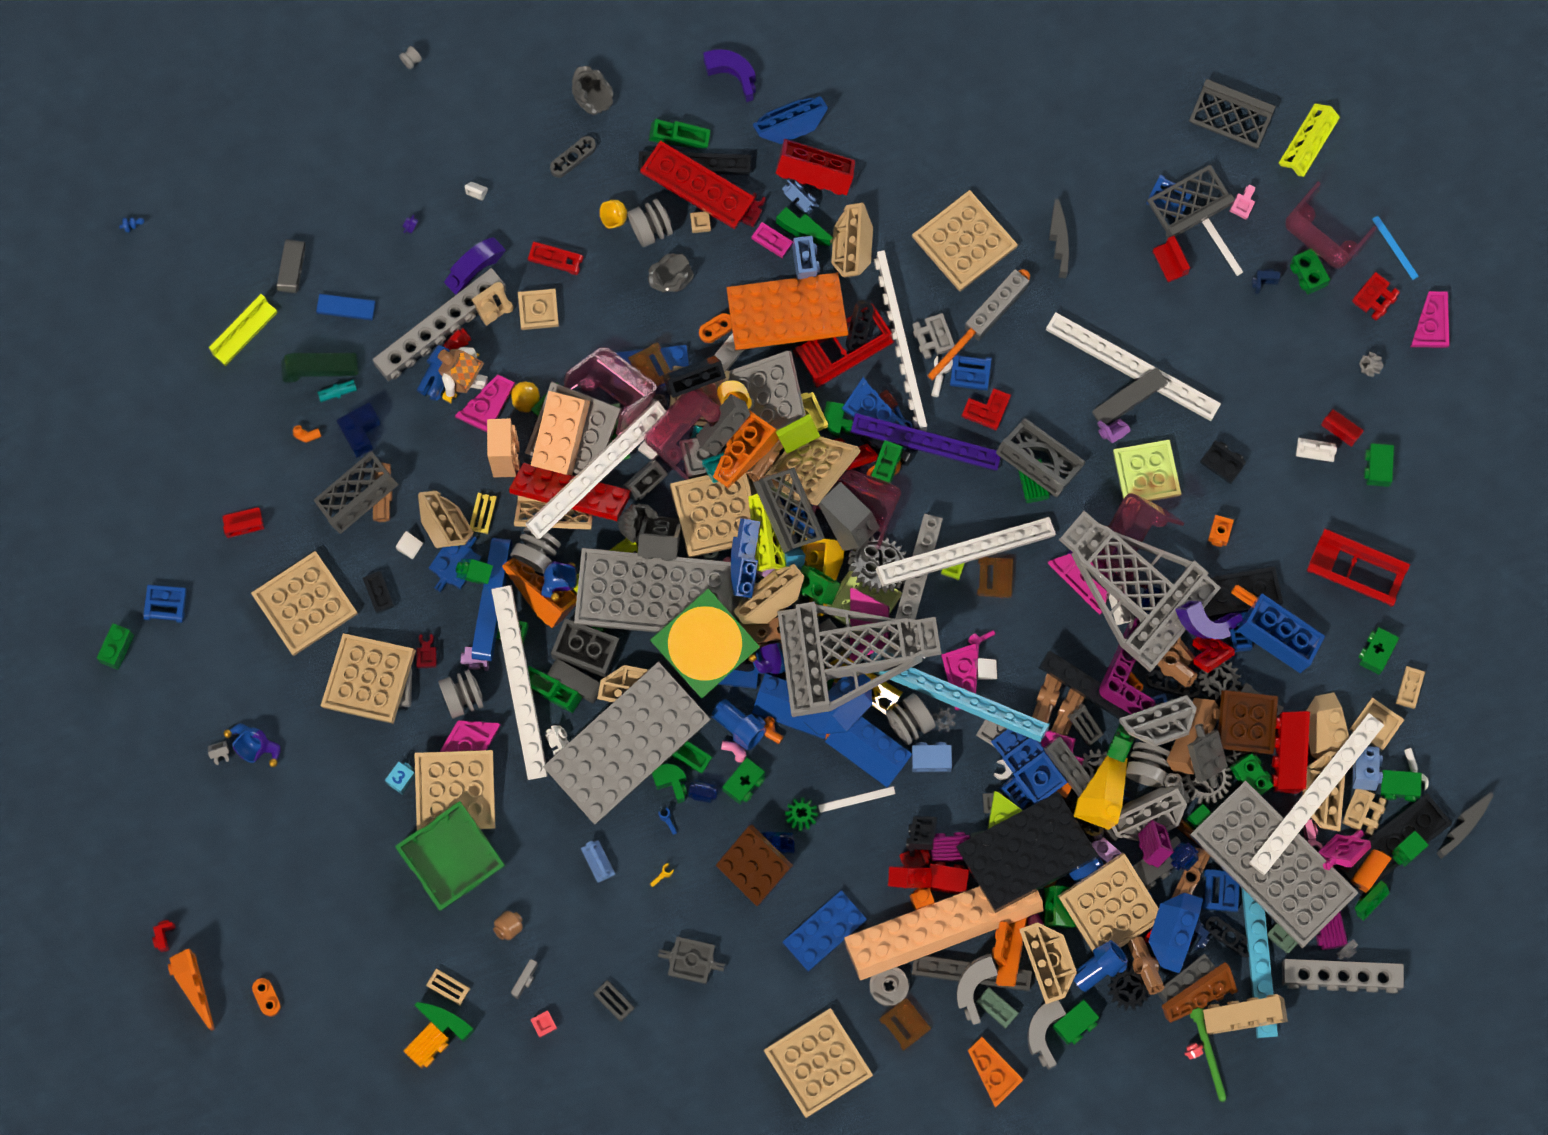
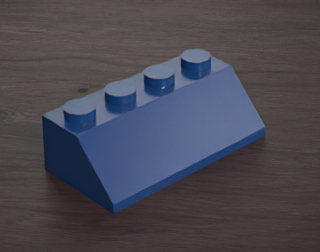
M1260 594L1245 614L1243 621H1241L1237 629L1239 633L1299 673L1311 665L1325 638L1322 633L1264 594Z
M765 673L752 714L763 718L771 716L777 723L825 739L826 734L817 735L804 723L808 715L792 717L787 681Z
M862 716L847 732L830 734L824 741L886 788L912 755L911 752Z

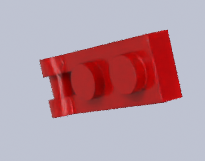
M533 241L528 261L578 275L580 270L579 264L582 263L584 257L574 252ZM568 259L573 260L572 265L566 264Z

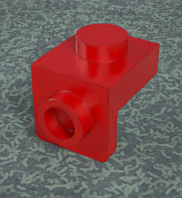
M915 849L914 857H910V851L899 855L903 866L925 867L929 864L928 859L931 858L928 850Z
M165 920L158 922V926L153 927L155 934L152 937L153 944L161 952L169 951L165 931L176 928L173 922Z

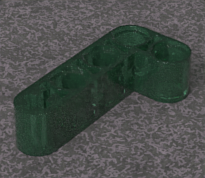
M286 354L281 361L282 381L290 383L298 381L300 377L358 375L357 354Z

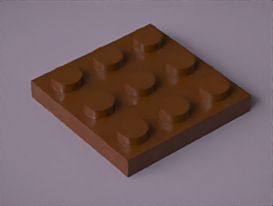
M1221 690L1218 732L1223 749L1274 754L1278 696Z
M752 824L747 827L716 864L756 906L764 901L793 867Z

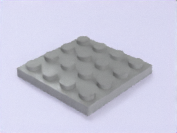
M785 351L730 370L729 381L734 380L742 383L752 400L749 410L776 430L806 416L791 351Z
M551 382L548 391L590 401L573 470L574 473L578 474L609 445L622 409ZM548 392L525 451L526 454L531 456L534 453Z

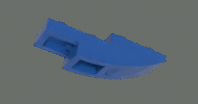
M740 518L738 536L733 537L731 582L734 596L752 598L758 560L754 559L761 521Z

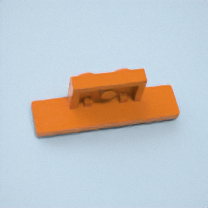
M1028 917L1011 924L1000 922L999 928L996 929V944L992 949V958L999 966L996 978L997 986L1014 987L1016 985L1023 939L1019 929L1026 927Z

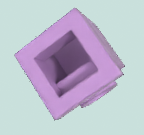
M465 647V653H461V664L469 666V669L477 670L480 667H484L485 671H489V661L473 660L472 647Z

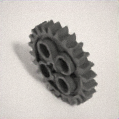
M871 536L870 541L867 540L860 548L852 549L848 560L850 566L848 570L853 571L851 576L858 577L856 583L862 581L863 588L868 585L869 591L876 588L877 593H879L880 589L887 593L888 588L892 592L895 587L900 588L901 584L905 583V580L882 587L877 577L876 568L906 559V552H900L902 546L895 547V541L890 544L889 538L882 541L881 536H879L878 540Z

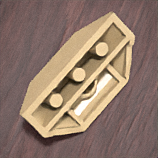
M864 203L846 205L844 212L833 228L831 263L842 277L860 275L871 263L873 226Z
M437 491L419 492L421 523L434 546L440 548L465 545L474 532L460 508L447 498L440 496L441 494Z
M795 564L774 570L754 586L752 598H741L733 612L743 624H765L770 622L778 615L777 611L785 610L798 600L804 575Z
M623 665L601 680L597 699L615 702L649 670Z
M1335 693L1315 696L1306 711H1310L1308 745L1311 755L1318 759L1328 751L1338 752L1348 740L1349 734L1342 706Z
M1328 751L1307 766V783L1303 794L1337 752ZM1345 775L1311 816L1320 828L1340 831Z
M1040 923L1019 929L1045 1003L1049 1004L1065 998L1077 971L1064 935Z

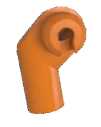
M300 425L293 428L294 437L305 443L322 437L318 428L309 432L302 429Z
M1130 672L1127 678L1128 683L1137 690L1142 691L1143 684Z
M768 716L764 719L766 723L764 735L780 744L784 736L775 731V719Z

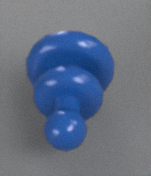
M124 217L122 219L123 224L119 225L120 229L124 228L129 233L131 231L130 227L136 229L138 224H144V219L139 218L135 220L131 217L130 221H128Z

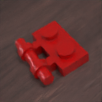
M1375 272L1353 298L1352 302L1366 313L1370 308L1374 309L1375 312L1371 317L1377 321L1381 316L1385 315L1386 309L1390 304L1395 303L1400 291L1396 288L1391 292L1388 291L1387 288L1390 282ZM1382 295L1385 300L1380 305L1376 301Z

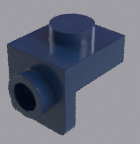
M1274 269L1257 270L1255 277H1252V288H1255V294H1259L1261 284L1277 285L1280 280V272Z
M1197 921L1193 933L1194 936L1200 939L1194 947L1196 951L1199 947L1204 948L1210 940L1207 938L1210 932L1203 928L1204 925L1200 921Z

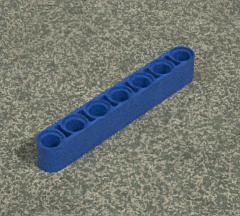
M492 538L487 564L493 565L488 584H483L472 646L473 660H493L499 626L491 589L506 586L508 574L502 566L511 558L512 539Z

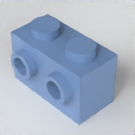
M813 237L794 238L792 249L797 280L811 276L816 277L817 272H820L819 261H816L815 257L817 255V245L813 243Z
M918 742L916 745H912V772H951V745H947L946 742H937L935 745Z
M1367 746L1353 764V789L1376 791L1378 784L1382 783L1383 773L1379 772V767L1382 766L1383 756L1379 755V747Z

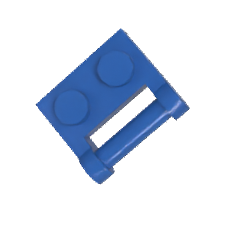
M1160 174L1149 198L1164 191V189L1160 188L1161 186L1169 188L1176 183L1165 179V176ZM1184 193L1183 202L1188 203L1192 195ZM1170 194V198L1180 200L1179 196ZM1157 199L1154 203L1158 208L1164 209L1166 201ZM1168 202L1167 210L1177 213L1179 204ZM1181 205L1180 214H1183L1186 206Z
M957 353L953 358L950 386L987 391L992 358L986 357V359L960 356ZM958 363L985 366V368L982 370L959 367Z
M147 585L144 620H151L152 618L176 620L178 623H183L187 589ZM152 606L177 608V613L152 611Z
M1204 870L1206 883L1202 909L1238 912L1240 885L1226 871ZM1214 877L1219 878L1218 903H1212Z

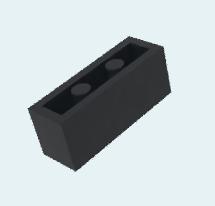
M716 356L662 375L667 393L673 398L726 378L721 360Z

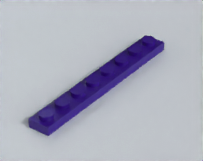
M854 414L850 433L881 441L886 440L903 447L994 471L998 470L1000 456L996 454L997 450L869 416Z

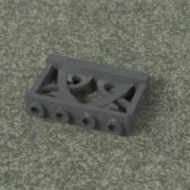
M1026 418L1002 441L996 452L997 455L1057 498L1080 473L1085 464L1083 459ZM1020 435L1024 437V442L1020 438ZM1014 439L1017 441V445L1012 442ZM1032 450L1047 453L1051 464L1039 462L1034 458ZM1061 474V475L1067 476V477H1066L1065 479H1063V478L1060 477L1059 475Z

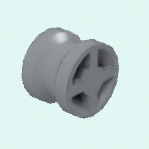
M409 46L405 53L399 55L401 61L410 70L416 62L422 61L420 54L412 46Z

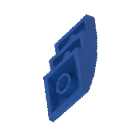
M1007 729L991 741L1001 754L1004 762L1013 772L1014 777L1035 804L1048 798L1068 783L1045 752L1041 742L1010 729Z

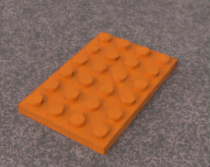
M838 272L798 280L797 278L726 287L735 350L848 335Z

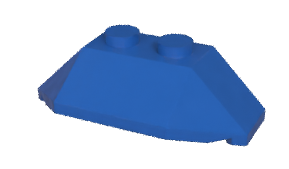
M821 96L800 99L765 113L757 122L753 123V128L759 137L783 144L784 139L792 140L814 131L828 107Z
M865 674L859 675L857 678L859 687L871 681ZM854 677L841 678L828 691L829 701L832 702L855 690ZM872 690L861 694L832 711L809 714L804 723L817 735L847 732L872 706Z
M1182 893L1160 903L1148 942L1161 968L1180 973L1199 918L1203 902L1202 898Z

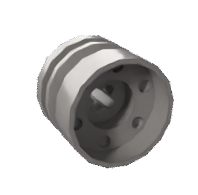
M658 199L652 200L654 209H652L649 203H645L646 213L640 207L627 212L631 226L642 247L655 243L654 233L660 239L664 238L663 230L667 236L673 234L669 216Z
M525 527V534L520 536V539L525 544L516 543L511 557L529 565L536 572L544 574L546 567L552 562L546 555L555 556L557 553L555 550L560 548L561 543L548 532L540 539H536L528 527Z
M469 669L465 670L467 679L464 681L460 673H457L458 683L454 684L451 677L438 681L452 719L464 715L463 705L467 704L469 709L474 711L471 702L476 701L479 709L483 707L481 691L476 678L470 673Z
M914 693L902 700L904 710L896 704L894 705L895 712L892 709H888L885 712L891 728L907 745L912 743L911 736L915 740L919 738L916 729L926 734L936 727L931 714Z
M1135 742L1133 745L1134 751L1130 756L1136 761L1128 763L1126 777L1146 786L1163 788L1165 785L1164 780L1168 774L1162 769L1170 767L1166 761L1170 751L1160 746L1154 747L1148 743Z

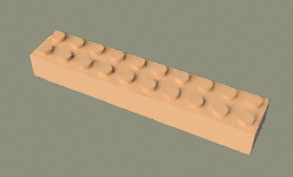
M976 887L844 937L845 944L861 981L998 929L1000 922L1011 924L1043 912V901L1039 892L1036 891L995 913L980 887Z

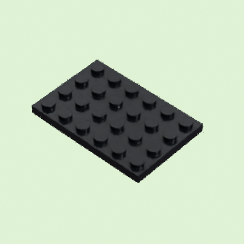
M1059 792L956 846L957 851L995 913L1098 858L1097 852Z

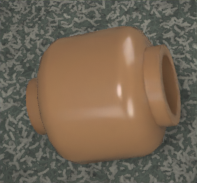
M505 911L494 921L493 930L500 939L511 940L522 931L523 926L521 922L523 919L517 912Z

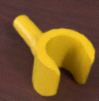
M669 863L663 866L659 876L650 883L652 887L664 877L672 876L674 869L670 873L664 870L669 866Z

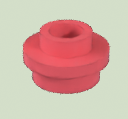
M1196 1042L1186 1047L1187 1050L1184 1054L1189 1059H1194L1203 1054L1202 1044L1197 1045Z

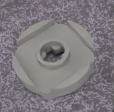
M897 967L876 974L870 979V993L874 1000L881 1005L896 1006L908 994V979L905 973ZM892 981V986L895 987L894 990L886 991L884 983Z

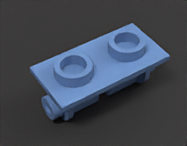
M787 180L790 185L786 184L782 188L783 193L792 202L799 198L795 205L804 214H811L813 206L819 207L816 203L817 199L811 193L807 194L803 190L804 186L801 183H798L796 180Z
M599 840L590 841L581 848L597 883L615 875Z

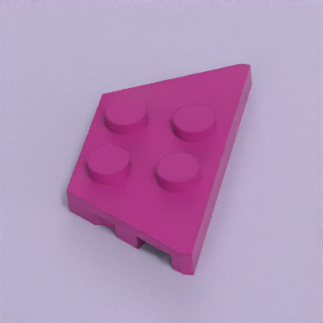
M1072 553L1049 561L1048 564L1099 615L1102 614L1099 605L1071 556ZM1097 559L1098 569H1107V567L1099 559ZM1106 572V573H1101V574H1103V575L1108 579V574H1107V572ZM1092 578L1106 604L1109 592Z
M850 588V611L890 617V606L875 600V598L869 595H865L856 588ZM850 618L852 627L873 623ZM886 632L883 636L889 640V632ZM866 635L864 640L871 643L875 636ZM850 638L851 646L856 641V639ZM879 640L875 647L882 649L886 643ZM860 643L855 649L862 653L867 646ZM870 650L867 655L874 653V651ZM851 653L850 659L855 662L858 656Z
M457 721L440 752L487 750L501 724Z

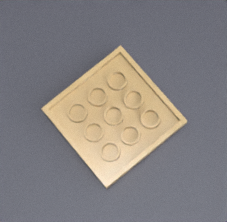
M970 190L912 234V238L959 292L1018 247V244Z
M819 437L788 454L784 451L766 475H772L794 467L809 503L817 506L857 457L860 450L858 446ZM787 474L785 481L792 484L793 480L791 478V475ZM772 479L775 488L778 489L779 482ZM783 485L782 492L789 496L790 489ZM794 492L793 499L800 501L799 494Z
M746 473L729 488L720 482L713 483L708 475L670 483L688 558L731 549L733 537L738 536L740 518L751 520L748 496H752Z
M316 551L251 592L293 656L358 614Z
M343 633L321 707L394 724L416 650Z
M493 750L415 753L417 831L427 826L436 817L459 801L462 802L480 829L496 828Z
M1121 853L1058 895V898L1092 952L1095 948L1109 940L1115 942L1121 948L1131 939L1136 938L1154 925L1159 909L1124 853Z
M831 1008L763 1050L805 1118H808L873 1076Z

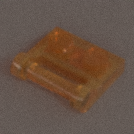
M654 343L649 348L628 357L645 392L664 383L663 377H659L650 360V355H655L664 374L672 372L660 351L659 343Z
M979 558L980 578L977 595L1011 598L1013 559ZM988 565H993L992 589H987Z
M907 998L879 1019L882 1025L885 1024L898 1040L903 1051L931 1030ZM893 1016L899 1020L911 1038L907 1040L891 1020Z

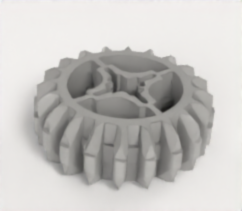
M1225 768L1217 774L1216 777L1220 776L1221 784L1216 791L1211 788L1209 780L1208 782L1206 780L1197 782L1196 778L1190 780V774L1179 773L1184 776L1182 777V782H1185L1183 784L1184 789H1188L1186 791L1188 795L1192 794L1190 800L1193 801L1197 797L1198 804H1201L1202 799H1205L1206 805L1209 804L1210 799L1213 803H1216V797L1222 800L1224 798L1222 793L1227 794L1229 792L1226 787H1231V783L1226 781L1232 779V775L1226 774L1230 771V768ZM1202 786L1208 793L1200 792L1195 787Z

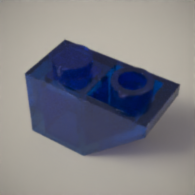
M769 831L761 833L781 854L796 852L793 833Z

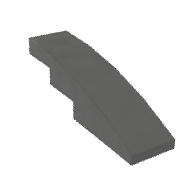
M1055 199L1049 240L1056 241L1054 259L1061 260L1059 278L1066 279L1069 260L1068 233L1059 199Z
M1156 368L1094 409L1092 413L1098 422L1102 421L1107 425L1131 411L1153 393L1167 386L1168 382L1160 370Z
M1492 792L1457 818L1461 825L1447 835L1451 842L1436 853L1440 859L1458 846L1473 830L1485 813L1493 797Z

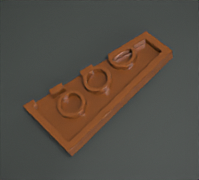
M1224 962L1181 993L1162 1005L1165 1018L1171 1023L1191 1014L1193 1009L1197 1007L1200 1009L1206 1007L1207 1003L1214 999L1216 1001L1224 999V995L1227 993H1237L1238 990L1230 966Z

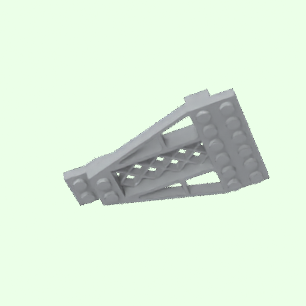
M1085 511L1079 515L1059 539L1073 552L1071 556L1120 646L1149 672L1154 669L1186 630L1181 624L1175 609L1189 601H1201L1204 608L1221 588L1207 576L1209 573L1195 560L1193 562L1114 532L1109 527L1099 524ZM1129 545L1155 554L1156 558L1149 563ZM1109 546H1116L1118 548V555H1110ZM1105 548V555H1098ZM1160 557L1186 567L1173 584L1153 567ZM1097 559H1106L1107 569H1098ZM1110 559H1119L1120 568H1111ZM1123 559H1131L1133 568H1124ZM1138 571H1144L1147 574L1148 581H1139ZM1106 572H1107V574H1108V579H1107L1103 574H1101V573H1106ZM1112 572H1120L1121 581L1113 582ZM1125 572H1134V581H1126ZM1092 578L1117 600V604L1111 611H1109ZM1148 584L1149 594H1140V585ZM1153 584H1159L1162 588V593L1154 594ZM1116 585H1122V591ZM1126 585H1135L1136 594L1127 595ZM1162 597L1155 605L1154 598ZM1130 598H1136L1137 604L1134 603ZM1141 598H1150V607H1142ZM1120 605L1126 607L1140 620V624L1127 639L1123 637L1112 617V614Z
M815 602L797 604L796 609L777 611L792 717L832 711L923 661V657L942 655L936 617L919 620L908 618L894 619L816 605ZM818 613L845 617L847 628L820 632L817 615ZM849 619L873 623L850 627ZM886 632L894 633L890 640L883 636ZM866 635L875 636L871 643L864 640ZM898 637L900 640V647L894 643ZM847 638L856 639L852 646L845 643ZM879 640L886 643L882 650L875 647ZM828 641H835L837 643L832 649L825 646ZM860 643L867 646L862 653L855 649ZM840 646L847 649L843 656L836 653ZM890 647L897 650L893 657L886 654ZM822 649L828 652L824 659ZM870 650L878 654L873 660L866 656ZM851 653L858 656L854 663L847 660ZM832 656L839 659L835 666L828 663ZM890 670L866 684L858 686L857 678L859 675ZM849 676L854 677L856 689L830 702L827 681Z

